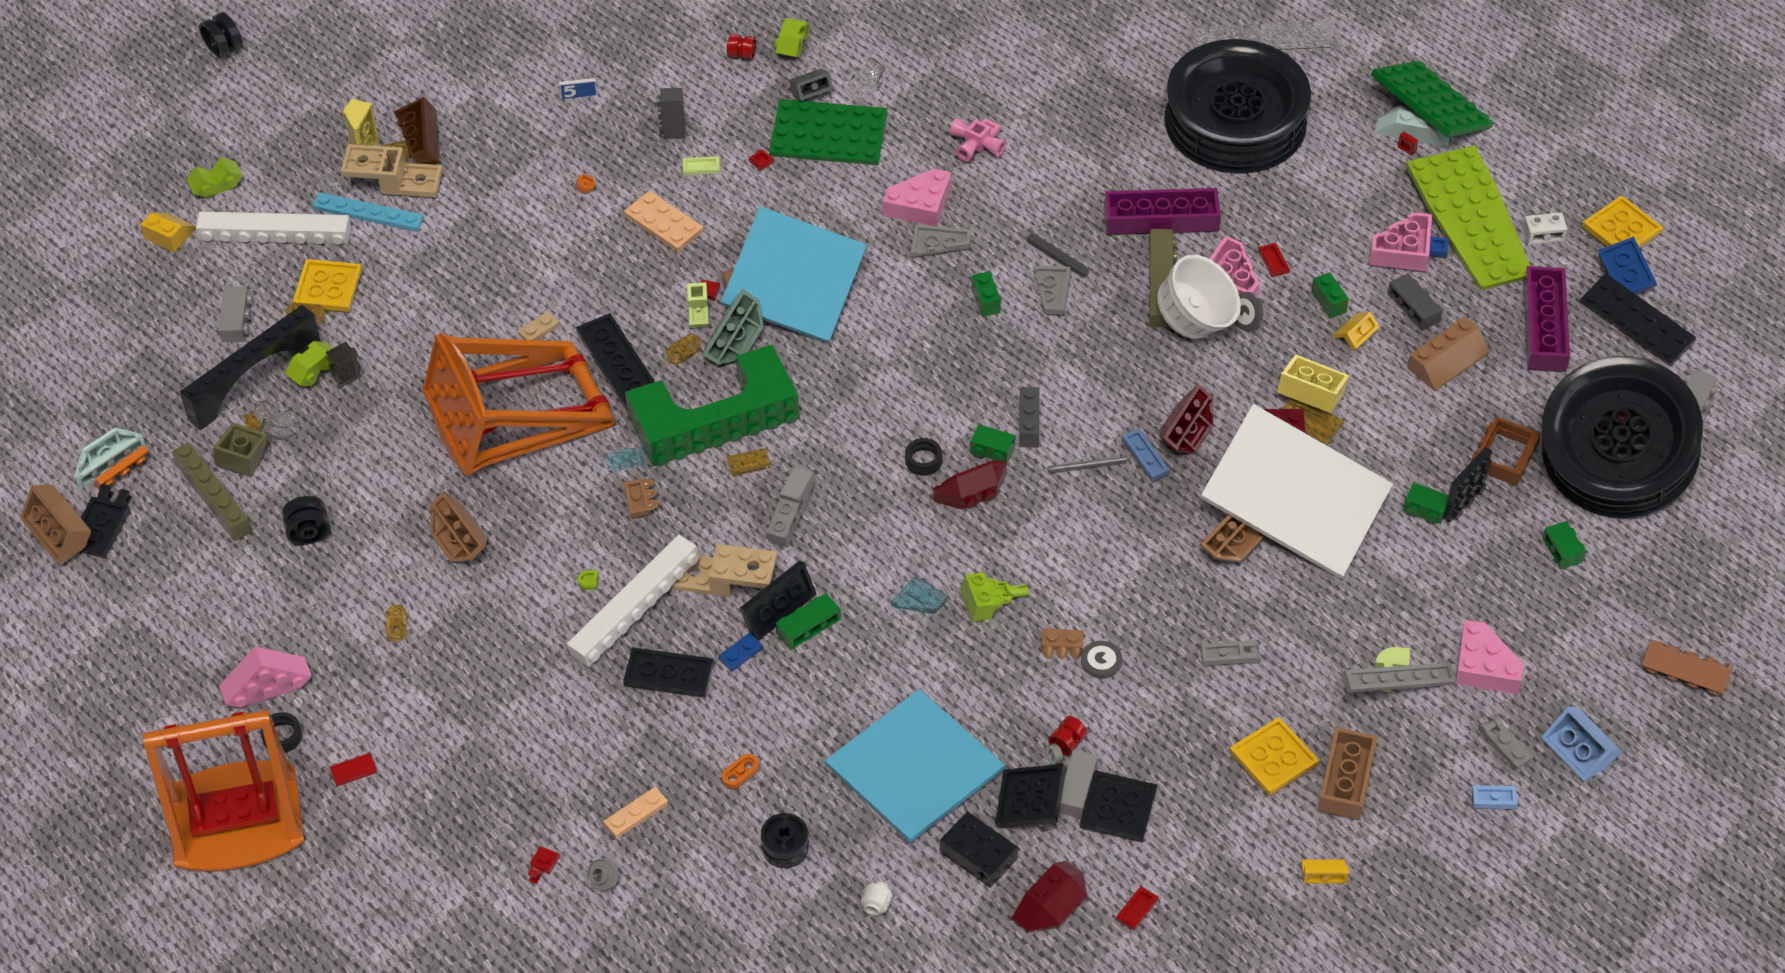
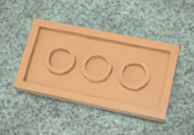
M650 190L624 210V216L677 252L704 231L702 225Z

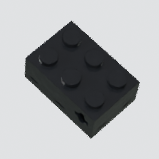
M968 811L940 839V853L989 888L1002 877L1018 858V846Z

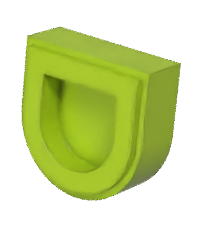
M599 570L582 571L577 577L579 587L583 590H597Z

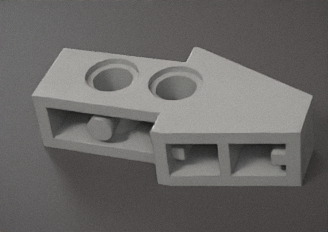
M797 467L793 469L780 492V500L766 532L769 543L788 548L800 516L802 517L815 481L814 472Z

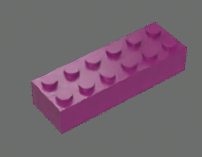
M1217 188L1105 191L1104 212L1107 234L1150 233L1151 229H1172L1173 232L1219 231L1221 213Z
M1527 266L1523 280L1527 369L1567 371L1570 359L1565 268Z

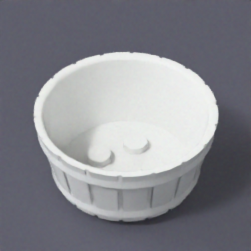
M1186 255L1180 258L1171 268L1169 275L1162 282L1158 291L1157 302L1165 321L1177 333L1191 339L1205 338L1216 331L1227 328L1237 320L1240 314V296L1231 277L1217 263L1200 255Z

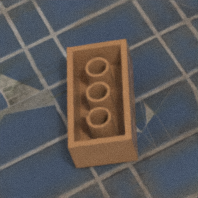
M1335 727L1317 811L1360 820L1377 736Z

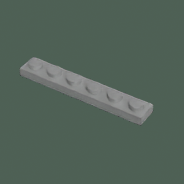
M1450 662L1345 670L1341 673L1347 693L1452 685L1456 682Z

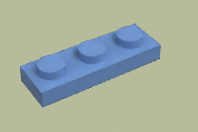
M1140 428L1122 435V441L1151 482L1169 475V468Z

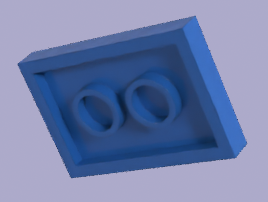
M1634 236L1598 250L1608 275L1633 293L1638 294L1657 286V282Z

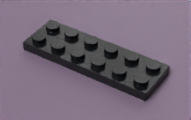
M1606 273L1580 299L1583 305L1670 367L1696 341V336Z
M611 313L577 326L576 332L627 411L625 392L654 383L655 381Z

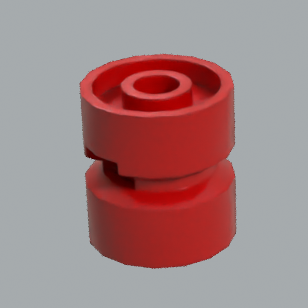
M730 33L727 42V56L738 58L741 55L742 59L753 60L756 52V37L745 36L742 38L741 35Z
M1066 716L1059 724V728H1056L1048 737L1049 744H1057L1062 754L1069 756L1077 747V744L1087 735V728L1079 719L1073 716Z

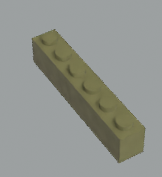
M1172 229L1150 230L1149 327L1171 328L1159 310L1157 297L1160 285L1169 275L1173 263L1177 262V252L1173 251L1177 247V237H1173Z
M190 442L173 450L172 454L176 466L235 542L250 534L252 530L248 517Z

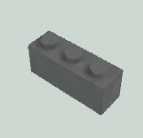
M660 88V96H657V107H661V109H658V120H662L659 122L660 133H663L664 139H686L683 88Z
M1409 273L1389 282L1387 294L1421 331L1441 321L1443 311L1441 306L1434 302L1429 293L1424 291L1418 281L1413 279Z
M1020 387L1019 447L1039 448L1040 387Z

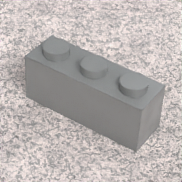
M247 286L224 287L218 329L221 342H245V335L249 334L247 320L251 319L249 305H252L253 298L252 294H249Z
M1073 750L1071 757H1067L1065 762L1067 772L1064 778L1060 814L1082 818L1094 772L1097 768L1098 755Z

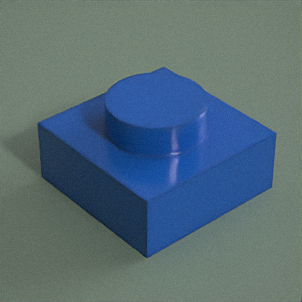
M1431 236L1429 256L1447 257L1449 238Z

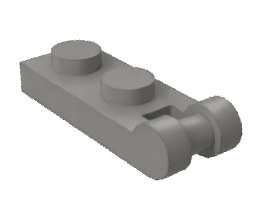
M1254 640L1201 644L1203 666L1238 663L1259 664L1261 662V656L1258 653L1259 645Z
M1495 715L1490 718L1488 723L1484 722L1478 726L1479 731L1515 770L1520 769L1533 760L1530 752L1505 727L1499 716ZM1494 728L1498 731L1495 734L1492 732Z

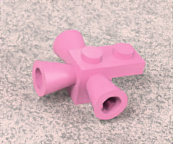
M959 118L955 119L950 128V135L965 138V142L955 149L958 158L968 162L975 151L981 153L985 148L999 157L1006 146V140L994 138L1000 131V125L984 119L982 122L975 119L968 126Z

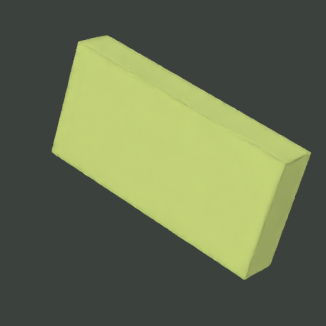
M719 156L682 158L683 175L720 173Z

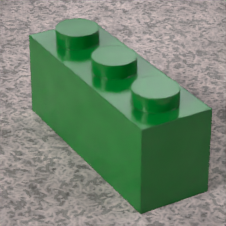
M825 593L822 596L815 597L807 605L797 608L790 615L780 618L776 622V634L792 650L841 620V609Z

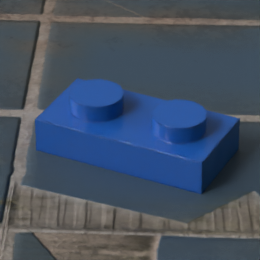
M748 633L718 655V660L733 672L763 650V645L752 634Z

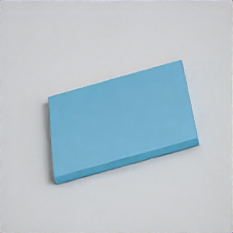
M760 206L720 305L729 307L743 289L759 299L763 320L829 343L867 244Z
M920 689L825 760V765L910 843L1005 769V764Z

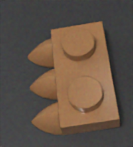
M643 478L623 482L631 518L650 515L651 511L660 505L659 501L650 500L658 493L653 489H648L655 483L654 480Z
M1042 628L1041 650L1046 659L1050 658L1054 650H1056V654L1061 660L1066 657L1068 651H1070L1074 660L1079 659L1083 651L1084 630Z

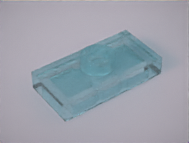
M644 446L605 453L608 472L648 465Z

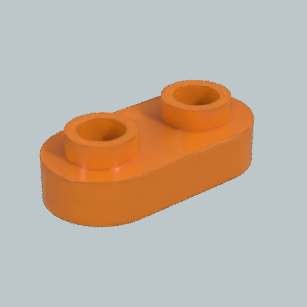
M744 754L723 771V785L729 789H736L743 785L758 772V758L753 754ZM747 765L752 766V767L749 768V769L745 768V766H747Z

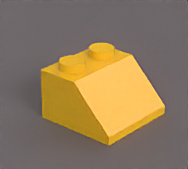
M151 212L140 224L144 239L172 252H175L196 229L195 225L165 212Z

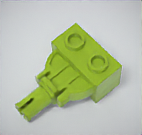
M984 572L965 574L960 588L972 622L992 619L994 611L1001 608L1003 604H1010L1014 597H1026L1029 594L1026 583L1010 586L1005 581L999 582L992 578H986Z

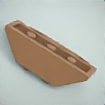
M443 491L430 505V511L432 512L431 535L452 563L471 561L486 546L487 536L470 513Z
M1228 514L1199 546L1214 559L1240 563L1265 535Z

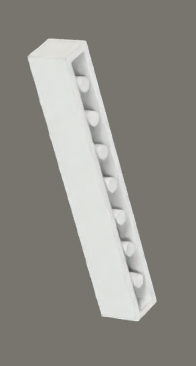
M199 212L196 231L199 240L296 242L299 244L334 243L339 245L348 244L351 224L349 215Z
M678 535L567 643L570 655L587 667L596 662L603 652L610 648L622 634H625L628 628L635 621L639 620L649 607H652L664 593L668 592L677 580L683 577L684 573L691 566L697 563L700 558L697 546L681 535Z

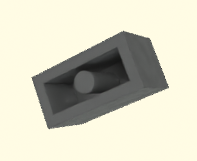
M822 68L789 80L793 97L800 101L833 89L829 72Z

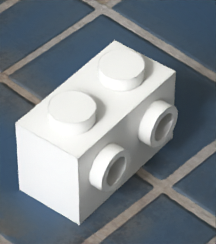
M1562 213L1525 216L1523 231L1528 245L1565 241L1568 230Z

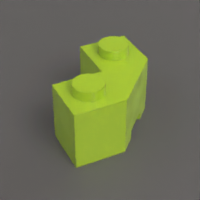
M786 18L782 23L779 37L775 40L774 49H776V53L800 57L803 39L807 40L810 22Z
M221 157L212 170L196 166L186 181L193 194L209 198L235 188L243 175L235 161Z
M313 341L308 345L309 349L293 356L285 374L300 386H313L321 370H333L337 366L341 353L326 342Z

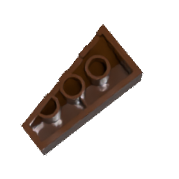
M422 97L394 111L398 119V125L402 129V135L406 139V145L411 158L418 164L435 165L439 163L436 108L425 97Z

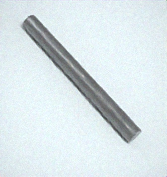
M1124 455L1048 466V473L1127 463V457Z

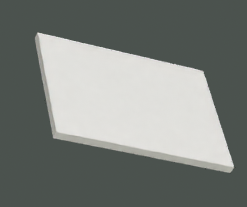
M1253 404L1200 498L1342 579L1393 483Z

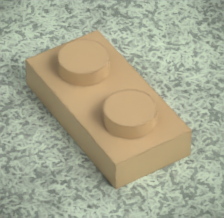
M547 311L517 330L518 335L523 340H539L559 327L560 322Z

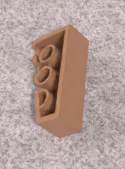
M1651 639L1642 666L1646 667L1645 670L1656 674L1658 671L1665 673V677L1678 681V678L1685 680L1687 685L1698 688V686L1705 687L1707 692L1715 695L1724 693L1734 664L1726 662V665L1723 666L1720 665L1717 659L1711 657L1700 659V655L1695 652L1684 650L1682 653L1679 652L1680 649L1678 647Z

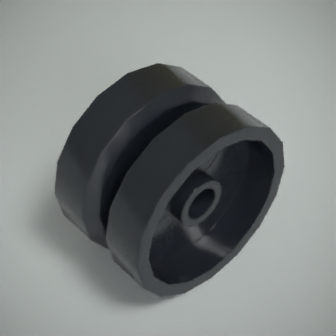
M221 11L214 15L212 20L207 19L199 24V31L204 43L218 58L228 54L229 49L235 50L243 44L237 26L225 12Z
M315 496L297 497L289 501L282 509L286 536L291 543L303 546L320 542L329 535L331 528L325 502Z
M779 813L765 821L761 828V849L764 858L769 864L777 868L788 869L804 861L809 850V836L806 823L792 813Z

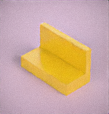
M1371 311L1356 313L1332 336L1334 338L1344 337L1349 347L1354 350L1364 343L1379 328V325Z
M1345 859L1301 860L1303 884H1347L1349 867L1346 866Z

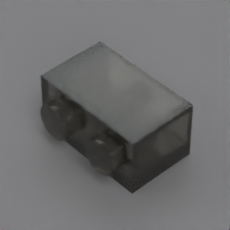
M344 342L326 352L331 376L340 388L361 378V365L357 360L359 355L354 347L351 348L347 342Z

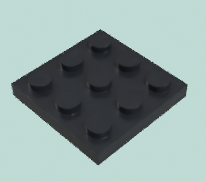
M1485 447L1451 483L1443 518L1445 521L1451 523L1454 518L1458 519L1463 513V508L1465 506L1469 507L1473 503L1475 495L1477 493L1481 494L1486 488L1485 480L1489 475L1488 468L1492 463L1490 459L1492 450Z
M1064 764L1004 769L995 819L997 828L1058 823L1066 772Z
M1095 770L1081 818L1080 828L1143 842L1158 785Z

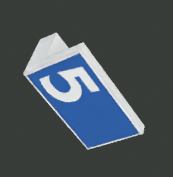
M595 78L559 82L561 99L597 95Z

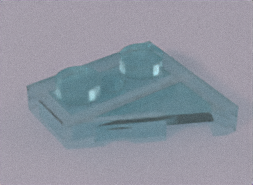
M914 576L891 600V606L935 614L947 602L948 596L917 576Z

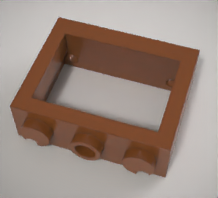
M1496 416L1493 423H1489L1485 432L1487 435L1486 437L1482 436L1478 445L1480 449L1479 451L1475 450L1471 462L1485 447L1490 449L1497 434L1525 444L1526 446L1515 469L1492 462L1488 468V476L1518 486L1538 446L1541 433Z

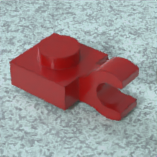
M540 846L530 861V867L532 868L528 873L531 876L529 882L537 884L543 873L550 875L560 858L559 853Z

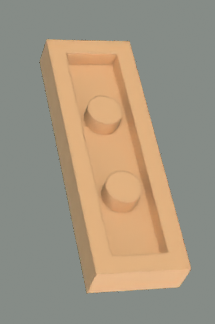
M654 787L604 820L603 824L617 839L667 806L668 800Z

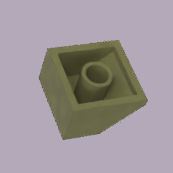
M232 422L213 447L215 465L251 476L261 462L268 434Z

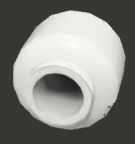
M883 882L870 883L864 891L861 904L865 912L878 916L887 911L893 895L887 884Z

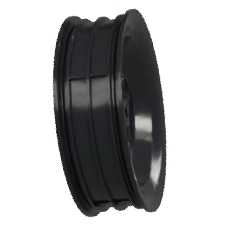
M1218 40L1192 49L1181 57L1172 68L1167 82L1169 101L1165 109V128L1173 145L1194 163L1224 173H1256L1282 164L1294 155L1303 143L1307 130L1306 114L1311 101L1310 83L1300 65L1283 51L1265 43L1252 40Z
M1610 356L1590 361L1570 372L1557 384L1544 408L1541 427L1542 457L1547 474L1553 485L1563 496L1586 511L1613 519H1630L1655 513L1678 499L1691 484L1697 472L1703 436V421L1699 404L1688 385L1677 374L1659 363L1634 356ZM1618 417H1624L1625 420H1624V421H1619V420H1617L1616 418H1618ZM1605 426V427H1607L1608 429H1607V430H1600L1599 427ZM1635 426H1642L1643 429L1637 430V429H1635L1634 427H1635ZM1605 444L1609 447L1606 449H1602L1599 446ZM1642 444L1644 445V447L1637 448L1635 447V445ZM1620 453H1623V454H1626L1627 456L1621 458V457H1618L1617 455L1620 454Z

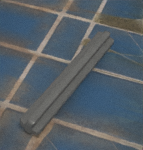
M1031 233L1027 237L1029 244L1062 265L1071 267V271L1082 278L1089 274L1088 267L1038 235Z

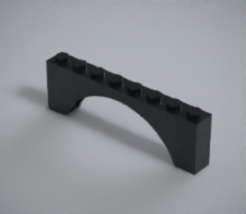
M300 305L182 389L180 395L188 421L201 431L216 420L219 408L227 393L237 380L256 363L282 351L294 350L304 353L309 349L308 345L313 341L321 342L315 314L304 305Z

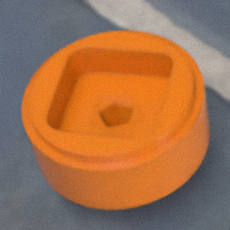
M582 174L576 181V187L582 193H590L595 187V180L590 175Z

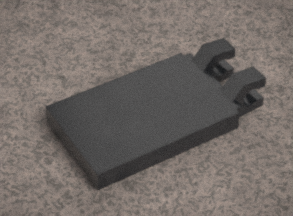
M103 484L97 498L91 496L81 516V519L89 527L91 533L85 548L79 552L106 558L130 511L128 505L132 496L129 495V490L121 489L116 501L112 502L110 500L114 492L110 491L111 486Z

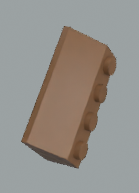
M1464 316L1412 352L1409 356L1407 368L1431 389L1436 391L1488 355L1490 350L1479 327Z
M53 484L31 485L20 519L58 565H62L85 548L91 530Z

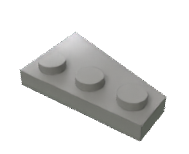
M915 224L911 257L969 249L971 230Z
M1033 266L1045 314L1064 315L1071 267Z

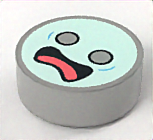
M1055 743L1046 747V754L1051 764H1061L1063 754L1060 747Z

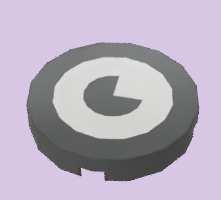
M1245 291L1239 293L1241 310L1239 317H1237L1234 323L1242 330L1257 328L1263 319L1262 303L1252 292Z
M1095 641L1087 645L1082 651L1081 665L1083 670L1091 674L1092 677L1106 679L1114 676L1122 667V654L1117 646L1108 641Z

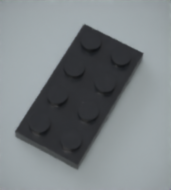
M799 560L740 607L750 634L758 641L776 627V622L780 618L795 612L797 608L804 605L817 594L805 563Z
M632 647L623 685L706 697L714 660L708 657Z

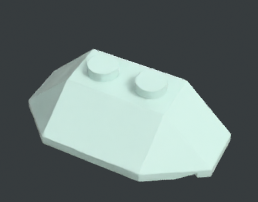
M1400 104L1378 119L1375 134L1399 138V135L1404 131L1418 139V142L1448 147L1450 137L1446 138L1409 106Z
M115 427L84 447L79 454L74 475L78 488L80 490L94 482L97 477L143 445L146 447L143 436L140 433Z

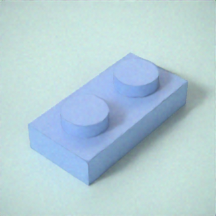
M1473 785L1472 787L1473 808L1517 809L1516 786Z

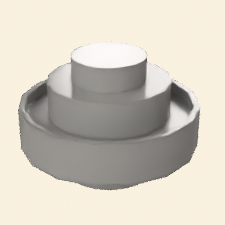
M596 859L589 865L587 878L595 890H609L618 881V868L610 859Z

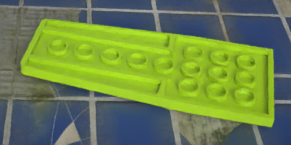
M1473 145L1407 161L1406 168L1427 209L1432 214L1445 237L1449 238L1448 242L1480 290H1486L1524 280L1526 267L1530 266V263L1498 187L1476 146Z

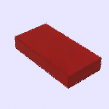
M1276 243L1258 247V252L1271 277L1290 273V269Z
M371 753L329 766L336 787L377 773Z
M1140 886L1116 916V920L1135 931L1157 903L1159 897Z

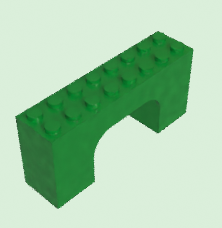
M772 344L736 356L737 380L743 391L723 400L694 409L681 408L672 401L663 380L625 392L628 417L652 467L664 465L675 459H682L693 453H701L705 449L719 447L723 443L737 441L741 437L755 435L760 431L774 429L778 425L792 423L799 419L798 393Z

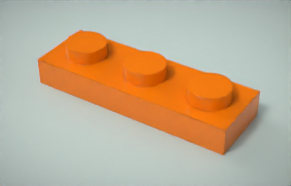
M144 445L101 474L93 483L95 487L99 490L103 484L111 486L115 482L113 479L118 475L123 477L131 471V466L142 464L147 459L145 457L148 453L147 448Z

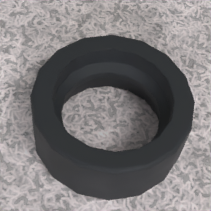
M919 438L910 442L905 449V464L908 470L919 476H928L937 472L942 465V449L935 440L929 438ZM927 450L935 454V459L928 463H919L912 459V455L917 451Z
M279 712L272 714L271 718L275 727L285 724L293 728V734L280 742L284 753L294 750L302 739L299 721L290 713ZM260 729L262 742L267 749L263 730Z

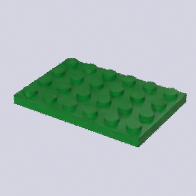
M1421 61L1376 68L1371 73L1372 77L1446 138L1490 129L1494 124L1487 114L1478 110L1475 104L1468 102L1461 93L1452 89L1449 83L1441 80L1435 72L1430 71Z
M779 99L769 155L773 157L879 165L887 108Z

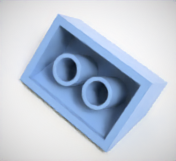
M1568 706L1541 737L1583 781H1587L1608 767L1622 752L1578 707Z

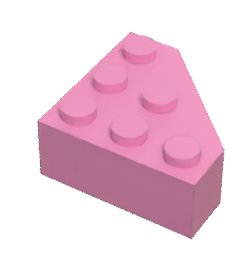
M931 169L887 188L883 199V216L937 226L951 188V172Z
M1413 212L1407 216V219L1387 227V230L1383 233L1375 234L1372 238L1369 265L1426 272L1430 250L1432 214Z
M1225 236L1209 259L1217 263L1228 273L1236 285L1238 293L1252 292L1257 298L1259 280L1254 274L1253 266L1245 253L1243 243Z
M1464 620L1455 684L1518 694L1522 680L1523 663L1486 623Z
M255 646L219 687L226 705L243 708L300 689L312 676L305 657Z

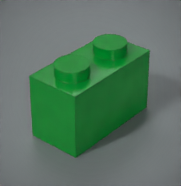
M991 272L972 275V292L981 316L999 314L1001 299Z
M1329 272L1313 278L1311 293L1327 316L1331 319L1347 313L1349 298L1333 275Z
M978 424L970 440V453L977 457L992 459L993 461L1005 460L1008 463L1015 448L1016 435Z
M1413 482L1405 498L1403 511L1411 516H1418L1430 523L1441 525L1448 494Z
M1567 521L1545 527L1542 539L1560 570L1583 563L1586 554L1585 546L1579 542L1574 528H1571Z

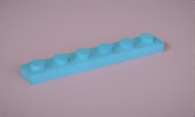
M321 192L318 193L312 204L313 210L335 215H349V218L418 232L424 220L423 214Z

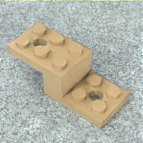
M348 144L341 168V176L379 179L381 194L433 198L437 197L443 172L442 165L405 163L403 148L355 144ZM418 179H425L422 182L417 181Z
M717 544L714 557L700 556L697 563L691 566L684 573L683 577L677 580L670 589L731 597L733 585L764 589L772 582L777 552ZM752 565H756L759 567L756 570L748 569V567ZM691 571H698L700 573L695 577L689 575Z

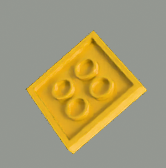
M1622 195L1583 221L1582 224L1585 230L1607 247L1634 236L1640 248L1661 234L1664 228Z
M306 259L294 295L293 306L299 307L304 305L306 308L350 312L361 276L362 264Z
M1280 717L1229 748V753L1268 796H1271L1317 767L1320 761Z

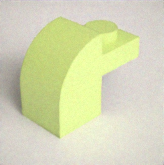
M706 282L687 283L690 328L709 327Z
M1390 647L1384 649L1377 656L1375 668L1410 665V648Z

